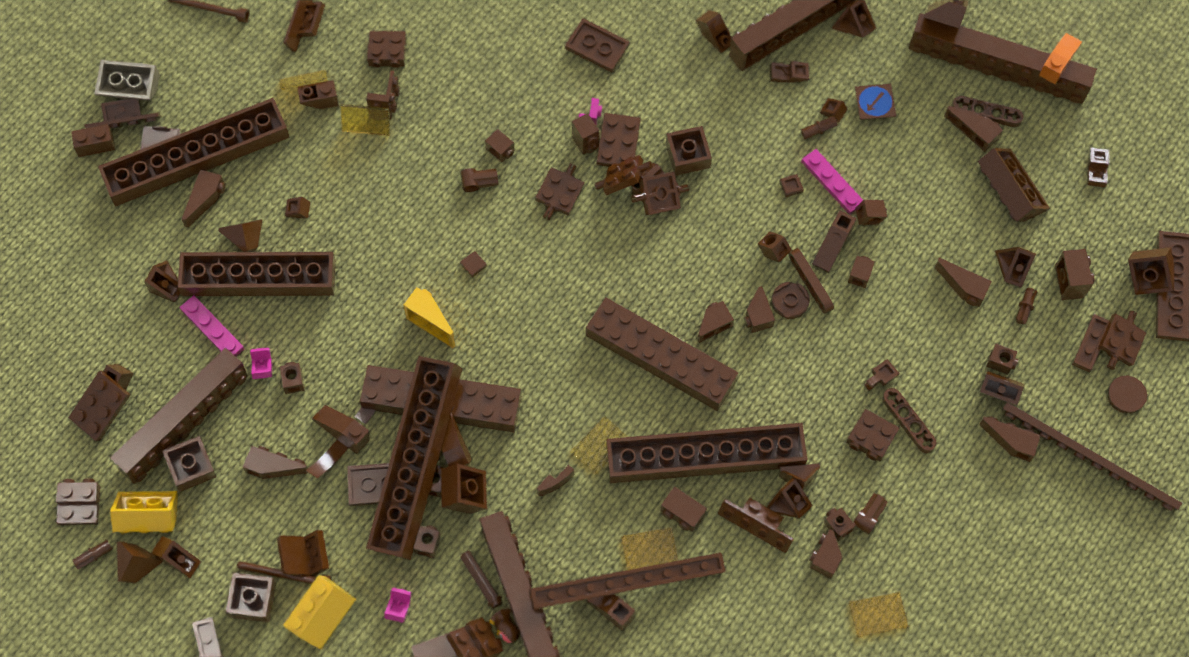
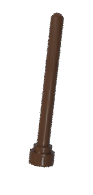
M167 0L168 2L232 16L242 23H247L250 16V10L246 8L234 10L196 0Z
M243 561L237 563V568L241 570L312 584L317 578L310 575H284L281 569ZM325 574L322 575L326 576L328 579L332 581V576Z

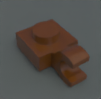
M886 359L872 370L874 376L870 377L864 386L868 391L872 390L878 383L885 386L898 377L900 373Z

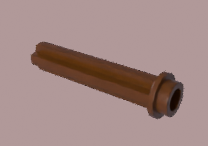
M470 551L464 552L460 558L487 599L488 607H492V609L499 607L503 603L501 601L502 597L498 596Z

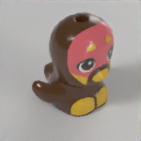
M509 608L496 612L489 622L497 627L498 636H501L507 643H513L519 638L520 632L518 627L511 622L510 613L512 610Z

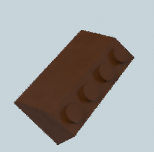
M939 0L928 6L924 17L960 28L969 0Z
M993 148L977 161L981 166V172L988 177L991 187L998 192L1000 201L1007 206L1011 218L1016 222L1028 221L1050 209L1012 149Z

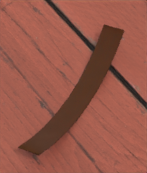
M361 407L355 417L367 424L376 410L363 409ZM336 440L327 452L305 471L319 478L345 453L348 447L339 440Z

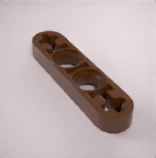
M957 96L952 103V107L990 118L993 122L1009 127H1018L1024 118L1023 113L1019 109L966 96ZM975 106H980V107H982V108H983V112H982V113H977V112H975V111H974V107H975ZM998 110L1001 116L994 117L992 111ZM1013 115L1016 116V121L1013 120Z
M799 248L792 250L788 254L790 261L824 314L834 309L832 300Z
M895 388L887 389L882 397L885 406L917 448L923 453H931L936 447L935 437L902 394ZM889 394L896 396L895 402L892 399L888 400ZM904 408L908 411L909 415L901 417L898 414V410ZM910 425H919L920 432H912L910 430ZM924 440L931 442L930 448L929 446H923Z

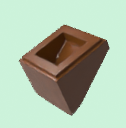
M828 98L820 113L828 118L834 116L837 122H840L847 112V107L842 100Z
M302 196L287 199L285 216L308 218L310 201Z

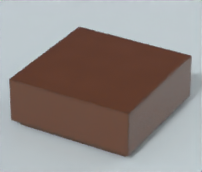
M798 174L781 178L779 181L785 197L800 194L804 191Z
M475 251L460 262V265L472 278L487 267V264Z

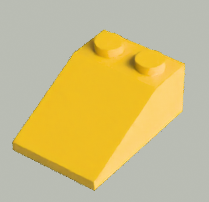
M416 287L403 304L406 319L451 348H454L453 331L433 299L432 294L426 289L421 290Z

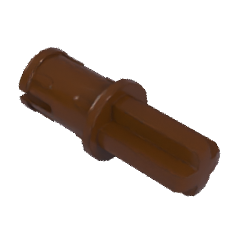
M832 116L820 122L815 121V124L802 128L801 134L804 140L817 134L822 135L824 131L836 127L837 120Z
M1026 288L1024 297L1019 302L1020 308L1016 316L1018 324H1026L1030 311L1034 309L1033 303L1038 292L1034 291L1033 288Z
M106 539L93 548L89 547L88 551L74 558L73 564L77 569H81L94 560L97 562L99 557L112 551L113 548Z

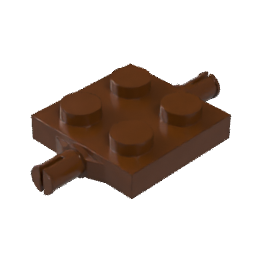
M640 155L629 157L623 162L614 163L608 167L606 178L596 182L595 188L597 190L603 188L606 195L612 194L639 183L641 174L646 170L652 169L653 165L651 161L643 164V159Z
M570 163L566 172H561L553 167L550 168L535 197V201L544 204L547 208L543 218L546 219L547 217V220H550L554 211L569 216L585 183L572 176L576 165Z
M675 172L639 178L641 194L632 195L631 198H638L633 199V203L643 202L645 215L680 209V193L688 192L689 188H683L689 187V185L679 186L675 178Z
M1129 311L1127 319L1118 314H1113L1099 344V348L1111 357L1107 368L1111 370L1115 369L1117 361L1132 366L1137 358L1146 332L1134 324L1137 316L1135 311Z

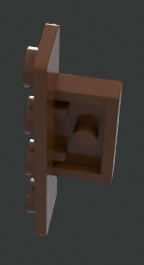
M297 0L283 42L292 52L297 51L301 37L316 36L326 6L322 1Z
M124 99L101 103L104 121L84 124L85 128L109 124L110 128L120 127L119 123L127 122V125L138 124V120L145 119L146 122L157 121L156 117L161 115L160 113L142 115L139 99Z
M752 498L748 499L743 508L727 499L722 502L718 515L780 551L787 553L794 539L778 530L784 519L783 516Z

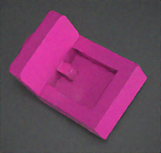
M592 98L589 115L596 126L598 117L602 115V106H599L598 98ZM579 113L578 118L581 117V116H583V115H585V114Z
M270 348L251 349L252 378L272 377Z
M392 588L384 618L404 623L411 603V592Z

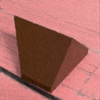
M857 0L845 9L831 29L863 38L877 28L866 1Z
M263 219L221 227L218 231L243 252L256 251Z
M1020 247L995 250L1004 281L1022 288L1036 253Z
M168 261L154 265L144 281L147 289L152 294L176 302L180 292L178 290V278Z
M820 463L780 467L779 477L787 483L793 477L796 478L804 491L817 475Z
M793 477L779 490L767 508L780 515L800 519L813 505L796 478Z
M117 542L119 582L137 583L162 563L160 559L136 544Z

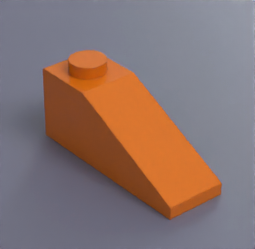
M1065 33L1045 62L1039 76L1056 84L1082 41Z

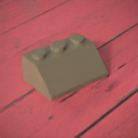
M101 60L95 95L150 101L157 91L160 73L156 65Z

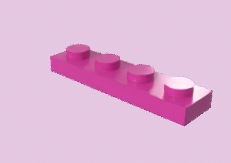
M815 149L805 156L801 161L803 165L849 215L856 211L855 207L863 199L821 153Z
M194 295L179 307L220 352L227 348L234 356H237L244 350V346Z

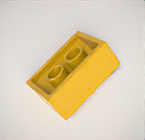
M178 491L118 492L110 510L112 531L120 533H167L173 531L177 517Z
M318 575L283 626L299 638L321 650L357 599L326 576Z

